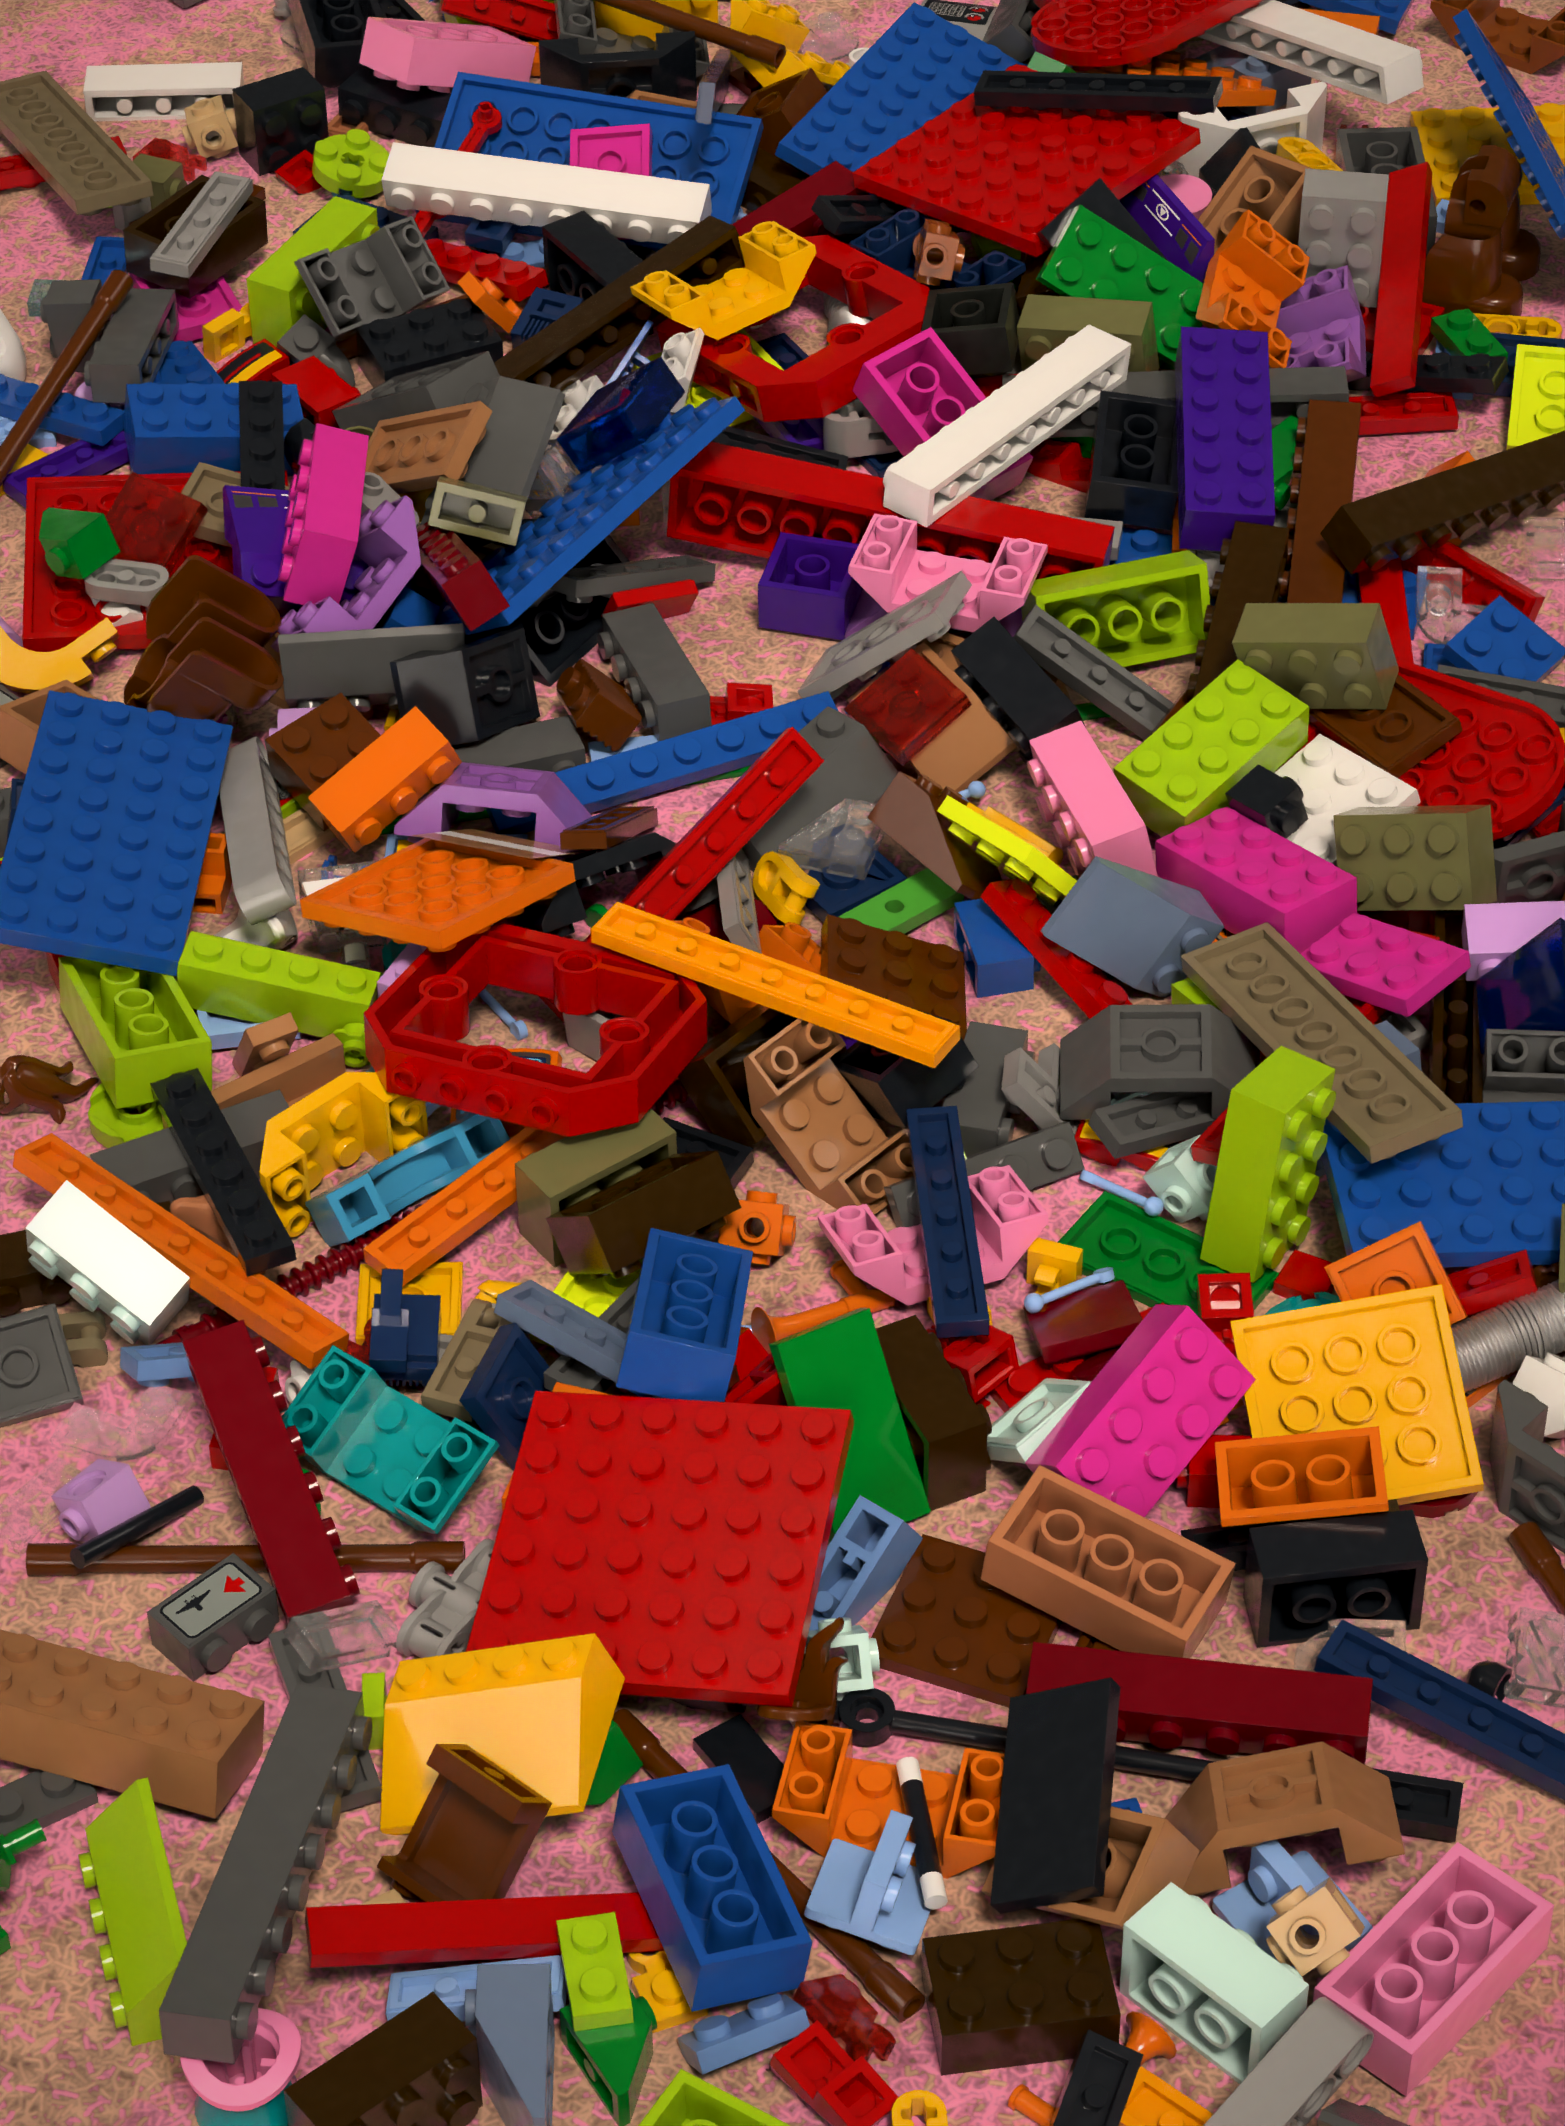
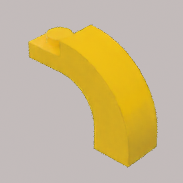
M106 617L64 648L51 652H35L16 644L0 626V683L7 689L26 694L34 693L63 680H68L76 686H81L94 678L84 662L92 658L97 663L117 648L113 641L119 638L118 631Z

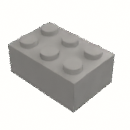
M1305 168L1298 246L1310 257L1306 278L1315 276L1326 269H1337L1348 265L1359 306L1377 308L1389 174Z

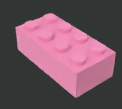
M368 17L359 63L373 69V75L378 78L397 80L396 86L402 89L420 91V86H427L428 89L433 91L450 93L458 72L529 83L536 46L491 26Z
M1082 721L1029 740L1033 759L1027 761L1028 770L1035 786L1041 787L1042 795L1036 797L1039 811L1045 823L1053 820L1051 826L1055 839L1061 849L1069 848L1067 849V854L1077 876L1083 874L1095 856L1157 876L1146 825Z
M1457 1842L1349 1952L1350 1956L1332 1969L1315 1986L1313 2002L1320 1997H1326L1374 2033L1373 2043L1359 2065L1407 2097L1547 1949L1554 1905Z

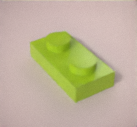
M610 1912L556 1920L574 2032L634 2023L633 2007L616 1913Z

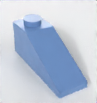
M859 1495L827 1546L809 1631L818 1630V1621L830 1618L848 1617L851 1618L852 1626L856 1625L896 1583L923 1538L904 1520Z

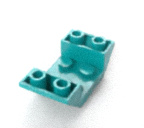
M332 1345L292 1401L288 1410L282 1415L286 1428L293 1425L296 1426L305 1449L306 1456H303L305 1460L331 1479L412 1528L433 1534L440 1532L500 1446L497 1441L460 1419L454 1417L452 1422H449L389 1387L373 1368Z

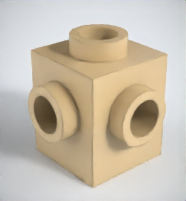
M221 95L199 100L193 105L184 108L187 125L181 128L189 149L197 147L202 160L208 157L222 158L231 153L232 148L238 147L234 108L226 109Z
M1329 1877L1307 1893L1301 1885H1298L1271 1905L1277 1914L1271 1917L1266 1926L1271 1933V1936L1266 1938V1942L1279 1963L1293 1965L1301 1976H1304L1314 1968L1322 1976L1350 1956L1345 1947L1361 1936L1365 1926ZM1303 1925L1315 1927L1319 1935L1308 1934L1304 1930Z

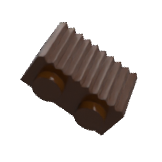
M580 659L574 667H568L559 677L556 685L557 696L576 728L581 727L583 732H588L590 737L596 738L597 742L602 741L605 747L609 746L612 752L618 751L642 719L628 693L623 689L624 687L583 659Z

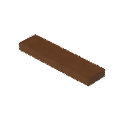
M654 806L610 808L563 830L560 833L561 850L608 849L658 825L657 808H654Z

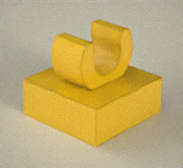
M1037 1237L1027 1250L1026 1283L1038 1286L1035 1293L1041 1295L1082 1279L1083 1249Z

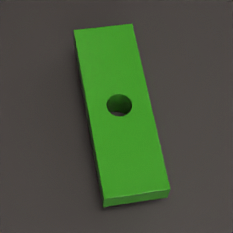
M926 868L838 917L856 919L865 925L886 931H899L905 934L954 907V903L964 901V895L956 892L930 869Z

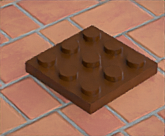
M827 914L821 928V976L901 1005L949 1019L952 1023L960 1026V1036L964 1041L967 1032L964 952L954 950L945 944H933L911 938L899 931H886L865 925L856 919H844Z
M923 1534L921 1543L912 1555L871 1637L876 1638L880 1668L1009 1708L1011 1697L1026 1695L1033 1642L1052 1644L1062 1621L981 1580L985 1552Z

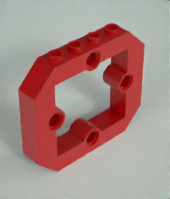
M830 235L802 237L815 245L816 254L798 291L807 285H811L848 305L849 312L852 315L871 317L874 320L865 325L848 323L833 328L826 336L828 346L784 371L754 355L750 338L747 335L732 333L719 340L704 335L693 382L723 399L736 396L745 412L763 422L824 418L826 415L858 398L852 390L863 363L921 332L930 288ZM773 315L766 317L747 327L758 326L763 323H766L773 317ZM670 318L664 320L657 328L662 352L665 342L670 337L680 332L686 334L694 329Z
M505 923L493 925L487 932L470 935L457 942V946L449 951L431 952L427 947L363 1013L366 1057L387 1092L567 1137L638 1123L707 1043V999L694 980L600 945ZM488 984L554 999L555 1007L560 1012L568 1015H588L600 1010L626 1016L607 1020L601 1025L599 1029L600 1058L587 1073L514 1056L509 1050L501 1046L480 1045L476 1047L456 1042L468 1035L470 1031L469 1004Z

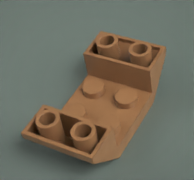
M924 641L916 643V648L908 656L898 662L893 661L847 698L846 702L872 730L877 727L908 759L918 776L920 773L924 774L938 783L943 789L948 786L956 792H960L968 788L972 781L979 779L1017 748V746L974 691Z
M797 1018L743 1058L751 1114L806 1190L837 1210L848 1205L859 1206L867 1204L875 1215L889 1204L884 1187L914 1176L908 1131L903 1128L887 1138L830 1059L831 1056L846 1046L843 1039L834 1031Z
M1322 1741L1208 1763L1165 1817L1200 1850L1183 1888V1891L1188 1895L1204 1896L1216 1890L1231 1888L1226 1849L1240 1846L1254 1847L1266 1841L1297 1835L1311 1836L1323 1830L1339 1828L1347 1865L1362 1862L1376 1863L1388 1857L1405 1854L1389 1777Z

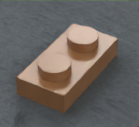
M291 1012L245 1029L232 1061L240 1077L288 1055L299 1030Z

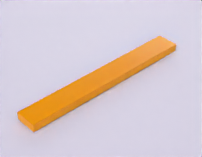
M616 902L590 929L591 942L934 1069L960 1040L959 1025L620 902Z

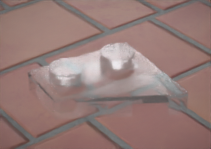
M845 798L780 843L777 847V853L791 857L800 868L865 880L885 835L883 830L867 818L876 804Z
M1520 1606L1508 1621L1507 1637L1511 1645L1506 1650V1664L1512 1667V1676L1504 1685V1694L1509 1699L1565 1709V1616L1552 1611Z

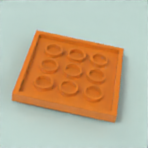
M1168 51L1151 58L1150 63L1143 66L1124 64L1094 67L1088 71H1075L1077 73L1222 77L1223 93L1217 107L1274 106L1277 92L1275 89L1262 86V79L1242 75L1236 79L1234 78L1235 71L1232 69L1212 67L1211 70H1208V62L1193 58L1181 60V54L1175 51Z
M424 838L300 899L302 918L323 922L326 927H345L357 930L360 935H379L392 938L393 942L397 944L413 943L426 946L431 952H445L454 949L457 946V942L470 935L487 932L491 929L492 924L505 917L522 914L524 908L538 900L553 898L557 895L558 890L576 880L574 866L570 862L546 857L529 859Z

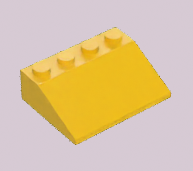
M592 1633L400 1661L384 1708L380 1830L382 1833L390 1835L410 1833L439 1775L437 1771L426 1764L436 1744H467L552 1802L545 1817L584 1812L625 1680L624 1675L597 1635Z

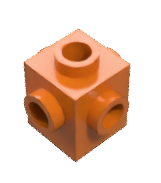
M747 1190L746 1200L738 1199L742 1208L725 1216L727 1224L719 1228L718 1243L753 1251L751 1263L770 1265L771 1255L784 1256L785 1246L793 1247L797 1219L796 1216L789 1215L790 1205L777 1203L778 1193ZM758 1218L764 1224V1232L761 1236H757L753 1230V1224Z

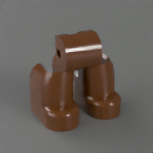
M1482 145L1478 154L1469 157L1461 165L1457 179L1453 183L1447 208L1444 234L1431 247L1426 257L1422 298L1424 303L1444 307V314L1454 310L1469 308L1473 313L1521 316L1523 287L1520 281H1526L1534 277L1539 271L1541 244L1534 234L1520 228L1521 209L1518 188L1522 179L1521 165L1517 158L1507 149L1496 145Z
M189 556L162 586L149 604L146 613V635L152 642L141 655L133 675L124 687L125 705L147 709V712L163 710L177 717L201 720L210 719L213 721H218L233 705L244 710H258L266 705L282 687L284 681L282 670L278 663L263 648L278 632V628L281 625L280 614L273 602L253 585L201 556Z

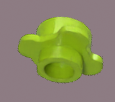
M349 1023L333 1032L343 1043L345 1065L353 1068L371 1065L366 1057L363 1023Z

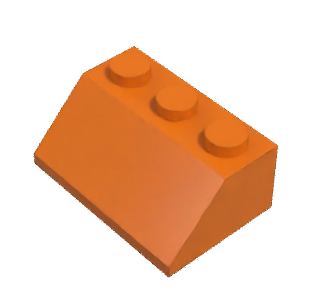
M415 706L308 796V799L335 837L345 847L356 853L364 845L374 842L380 836L382 830L398 816L412 810L417 804L418 799L436 784H440L450 777L454 769L462 761L445 736Z
M1379 1426L1215 1442L1222 1527L1389 1511Z

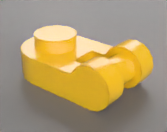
M774 851L767 852L760 858L754 870L753 889L778 920L785 924L792 922L800 925L806 914L803 908L808 898H814L820 883L815 878L807 875L791 857Z

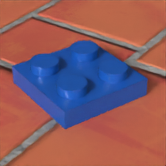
M1499 595L1446 643L1441 655L1457 668L1541 682L1564 661L1565 647Z

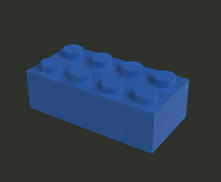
M146 382L143 384H126L123 427L132 474L193 473L199 462L231 471H240L239 383L199 384L190 382L186 384H156ZM282 383L284 439L289 429L304 418L296 384ZM284 455L285 470H287V477L293 476V474L295 473L289 466Z
M650 1228L637 1281L616 1387L628 1389L633 1394L641 1397L658 1396L667 1399L725 1402L737 1354L753 1251Z
M727 1764L620 1786L612 1833L691 2012L803 1988L812 1940L730 1765Z

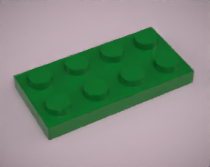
M1082 205L1074 208L1035 279L1061 296L1152 302L1158 358L1174 368L1181 326L1200 328L1203 325L1196 319L1203 288L1202 282Z

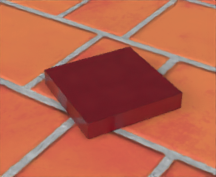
M1123 1280L1074 1292L1044 1304L1042 1310L1038 1313L1028 1312L1023 1305L1028 1327L1045 1364L1120 1346L1143 1320Z

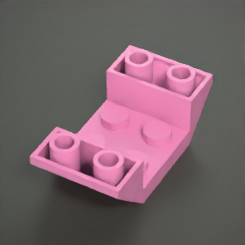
M874 513L848 566V573L887 613H890L962 571L972 586L962 600L965 604L964 607L949 620V623L953 629L975 632L991 618L995 617L1000 621L1024 606L1048 552V545L1031 542L1022 538L1004 537L992 563L978 559L970 560L943 555L939 552H926L917 550V521L899 518L894 515Z
M1010 1165L988 1167L980 1173L968 1176L984 1284L1004 1279L1048 1224V1213ZM867 1204L859 1206L848 1205L839 1208L836 1212L818 1216L820 1228L854 1276L907 1306L926 1301L928 1297H931L921 1224L912 1227L894 1228L887 1233Z

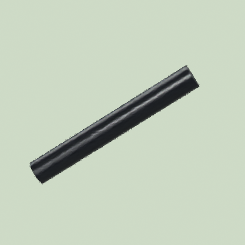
M192 1485L73 1548L70 1552L73 1564L77 1568L83 1569L197 1508L204 1502L202 1491L197 1486Z

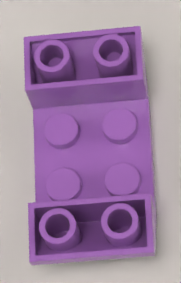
M1348 265L1337 269H1326L1315 276L1306 278L1304 285L1282 301L1276 328L1280 329L1292 341L1286 368L1345 366L1347 382L1366 377L1365 325Z
M407 495L391 503L385 500L374 512L368 509L361 515L355 554L367 563L369 567L355 581L354 587L358 591L350 601L345 599L340 604L330 596L314 604L308 601L298 612L292 609L281 619V625L278 628L279 635L373 629L421 566L413 501ZM278 637L271 645L276 652H279Z
M462 762L454 769L450 777L431 788L418 799L417 804L412 810L400 818L395 824L394 835L408 836L407 840L409 842L416 843L424 838L412 835L448 831L459 817V811L482 812L484 807L503 809L502 813L510 817H528L531 815V812L536 813L535 841L561 846L560 833L563 830L593 816L555 772ZM575 854L553 856L552 858L568 859L574 857Z

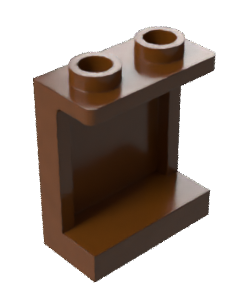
M436 1744L426 1764L437 1771L439 1775L401 1851L395 1856H382L377 1868L392 1878L390 1884L396 1891L416 1900L422 1899L425 1902L505 1898L552 1802L467 1744Z

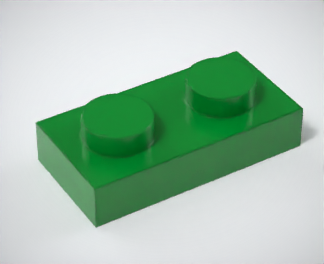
M1469 308L1454 310L1448 314L1431 318L1430 332L1450 355L1471 356L1484 353L1489 356H1505L1508 360L1507 350Z

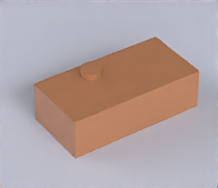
M1039 1465L989 1538L981 1580L1120 1651L1191 1658L1226 1603L1236 1563Z

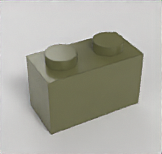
M440 476L437 481L428 525L516 546L528 497Z

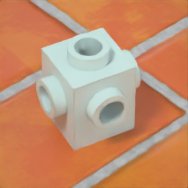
M1201 1135L1168 1148L1143 1176V1179L1156 1196L1162 1200L1164 1208L1176 1221L1181 1223L1198 1216L1202 1221L1207 1220L1217 1166L1193 1161L1191 1145Z
M842 1617L844 1620L843 1630L830 1646V1648L842 1647L844 1657L848 1658V1662L841 1667L839 1672L838 1701H841L851 1691L874 1689L872 1672L880 1670L876 1638H869L868 1632L860 1625L852 1626L851 1618ZM837 1618L818 1621V1630H811L808 1633L804 1654L806 1653L808 1642L813 1636L833 1623Z

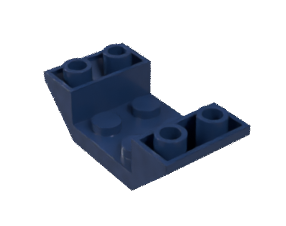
M907 207L849 242V246L915 280L916 278L913 275L916 257L912 250V242L914 237L921 231L922 226H924L925 219L931 218ZM994 250L971 265L963 261L961 272L953 271L951 281L941 279L940 286L925 285L930 290L1011 283L1026 271V264L1003 252Z

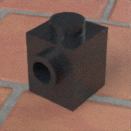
M1259 764L1225 793L1231 809L1269 828L1284 838H1288L1292 833L1296 832L1309 819L1302 801L1304 794L1300 786L1290 777L1284 776L1282 778Z

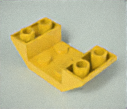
M731 0V29L748 35H757L786 47V55L778 68L747 58L744 54L730 49V52L763 87L812 68L828 92L851 68L849 65L835 60L833 64L828 63L821 56L811 51H806L805 54L798 53L810 30L799 19L800 13L793 7L784 3H780L778 7L772 5L768 0Z
M775 221L762 222L755 225L752 231L738 237L745 268L729 270L724 274L723 278L708 285L703 284L692 287L667 270L656 271L645 276L644 281L631 286L630 289L632 295L668 318L694 330L701 328L705 335L719 340L790 307L816 254V248L813 243Z
M345 1072L269 1119L266 1123L259 1170L260 1183L290 1237L299 1236L306 1230L309 1223L313 1222L305 1202L311 1199L310 1191L319 1185L322 1178L341 1166L347 1167L358 1160L361 1153L365 1151L380 1162L428 1136L426 1101L387 1092L376 1072Z

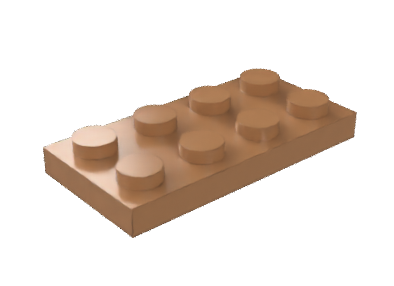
M476 401L380 420L368 441L365 472L379 475L398 494L436 488L440 476L461 480L468 470L467 462L475 446L481 442L486 434L487 429L485 426L493 411L483 402Z

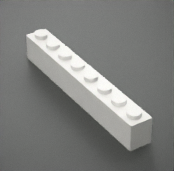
M1263 0L1259 2L1258 6L1246 9L1234 15L1230 21L1219 23L1206 30L1205 34L1198 36L1387 105L1424 87L1423 63L1419 49L1276 0Z
M395 142L392 144L381 179L386 206L396 207L401 210H421L434 212L439 215H457L482 221L494 220L514 223L520 226L531 225L538 227L585 211L598 223L603 224L606 230L613 236L633 239L638 242L649 241L669 244L702 220L711 216L712 213L710 184Z
M1087 325L1075 335L1068 337L1064 343L1050 353L1044 354L1040 360L1025 371L1019 372L1015 378L1001 388L994 390L990 396L976 406L969 408L965 414L951 424L944 426L937 434L923 444L917 445L912 452L898 462L892 463L883 477V485L885 487L883 506L910 520L917 521L918 524L924 527H928L1099 401L1101 390L1111 392L1127 380L1131 343L1091 325Z

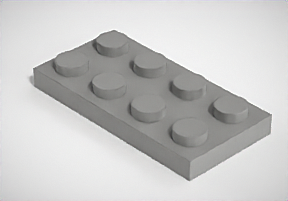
M960 571L826 649L798 690V693L802 698L829 691L832 699H834L848 687L850 681L858 677L863 682L876 674L881 669L883 662L890 658L894 662H898L908 656L916 648V643L925 638L929 642L937 640L951 628L949 620L964 607L965 604L962 600L972 584L963 572Z

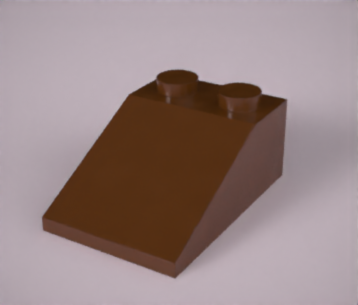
M899 771L867 818L956 892L973 900L981 899V894L990 882L1002 881L998 867L975 852L978 845L976 841H974L972 846H969L950 833L948 828L952 822L937 811L947 795L965 806L968 805L969 801L948 786L943 789L938 783L924 774L920 773L918 778L915 779Z

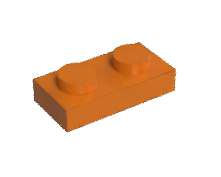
M468 271L457 283L474 304L510 334L523 309L511 298L506 303L501 300L504 293L488 277L481 282Z

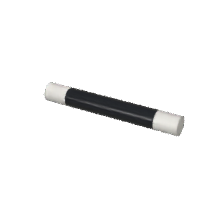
M904 1757L896 1763L906 1815L913 1817L909 1831L912 1843L916 1844L914 1856L924 1905L928 1909L936 1910L944 1907L948 1902L919 1761L914 1757Z

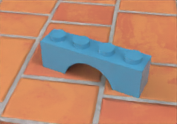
M469 1113L311 1198L305 1204L326 1244L331 1247L349 1242L391 1219L395 1213L406 1206L452 1183L510 1140L501 1120Z

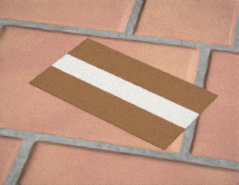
M475 829L412 835L529 859L590 852L584 850H561V846Z

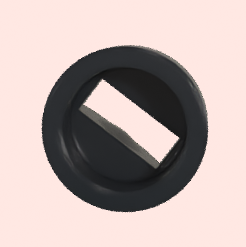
M1486 1660L1476 1663L1469 1669L1466 1681L1467 1684L1494 1698L1496 1695L1497 1699L1502 1701L1510 1691L1514 1671L1498 1662Z

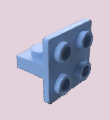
M891 1810L875 1852L840 1839H833L807 1902L804 1916L829 1928L839 1929L872 1941L884 1948L896 1950L907 1955H914L931 1909L926 1908L924 1905L917 1867L910 1865L916 1844L907 1841L906 1838L913 1817Z
M1277 1839L1266 1841L1251 1848L1248 1879L1214 1897L1212 1909L1231 1927L1248 1933L1259 1948L1277 1960L1266 1942V1938L1271 1936L1266 1926L1271 1917L1277 1914L1271 1905L1298 1885H1301L1307 1893L1329 1878V1876L1307 1851H1300L1290 1856ZM1336 1885L1365 1926L1361 1936L1345 1947L1348 1951L1355 1947L1373 1927ZM1303 1925L1304 1930L1308 1934L1319 1935L1315 1927Z

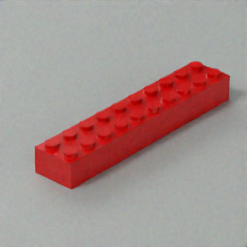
M710 442L670 478L667 537L769 559L780 532L859 544L874 513L894 515L903 519L908 518L883 506L885 487L881 477ZM968 496L928 527L917 523V550L939 552L943 555L970 560L978 559L992 563L1004 537L1027 539L1031 542L1048 545V552L1036 579L1108 566L1110 564L1115 527Z

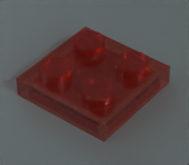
M132 471L106 515V520L121 551L112 559L158 564L165 567L170 576L208 509L203 503Z
M911 648L843 710L848 717L863 724L877 744L904 766L972 704L964 692Z

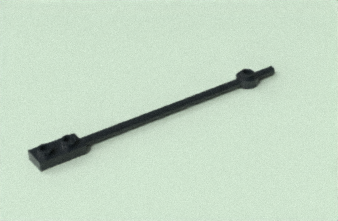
M876 1688L851 1691L841 1701L837 1700L834 1723H838L840 1728L852 1729V1743L857 1745L873 1746L886 1741L894 1732L1005 1750L1006 1727L895 1710L891 1697ZM862 1719H872V1720H874L875 1722L863 1723V1722H860V1720H862ZM1116 1745L1114 1768L1195 1781L1208 1763L1216 1761ZM1374 1769L1389 1777L1401 1834L1450 1842L1456 1841L1464 1783Z

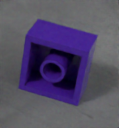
M780 532L758 583L759 627L837 640L845 639L846 630L863 590L848 573V566L859 544Z

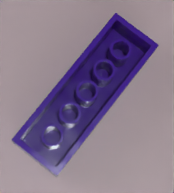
M1181 326L1175 361L1179 549L1221 551L1223 538L1231 539L1235 521L1274 526L1275 496L1268 332Z

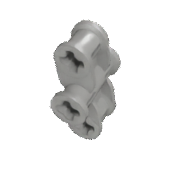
M489 1538L481 1541L458 1566L452 1577L445 1573L444 1566L435 1561L428 1562L420 1569L411 1584L408 1598L410 1604L417 1607V1609L407 1617L399 1630L396 1639L398 1652L408 1657L415 1654L420 1658L466 1652L495 1541Z

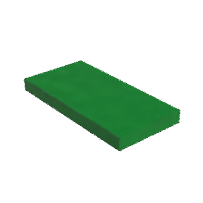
M1104 1191L1058 1241V1243L1083 1249L1082 1275L1089 1276L1097 1269L1112 1267L1115 1279L1101 1284L1104 1285L1123 1280L1132 1299L1149 1307L1162 1302L1166 1305H1188L1197 1316V1275L1230 1273L1200 1259L1204 1237L1158 1215L1149 1216L1143 1208L1107 1191ZM1266 1268L1258 1280L1254 1283L1251 1282L1254 1310L1273 1289L1274 1281L1279 1275L1278 1272Z
M858 1308L770 1343L769 1347L787 1406L848 1409L852 1412L854 1426L829 1543L859 1495L899 1517L906 1523L930 1513L931 1509L870 1308Z

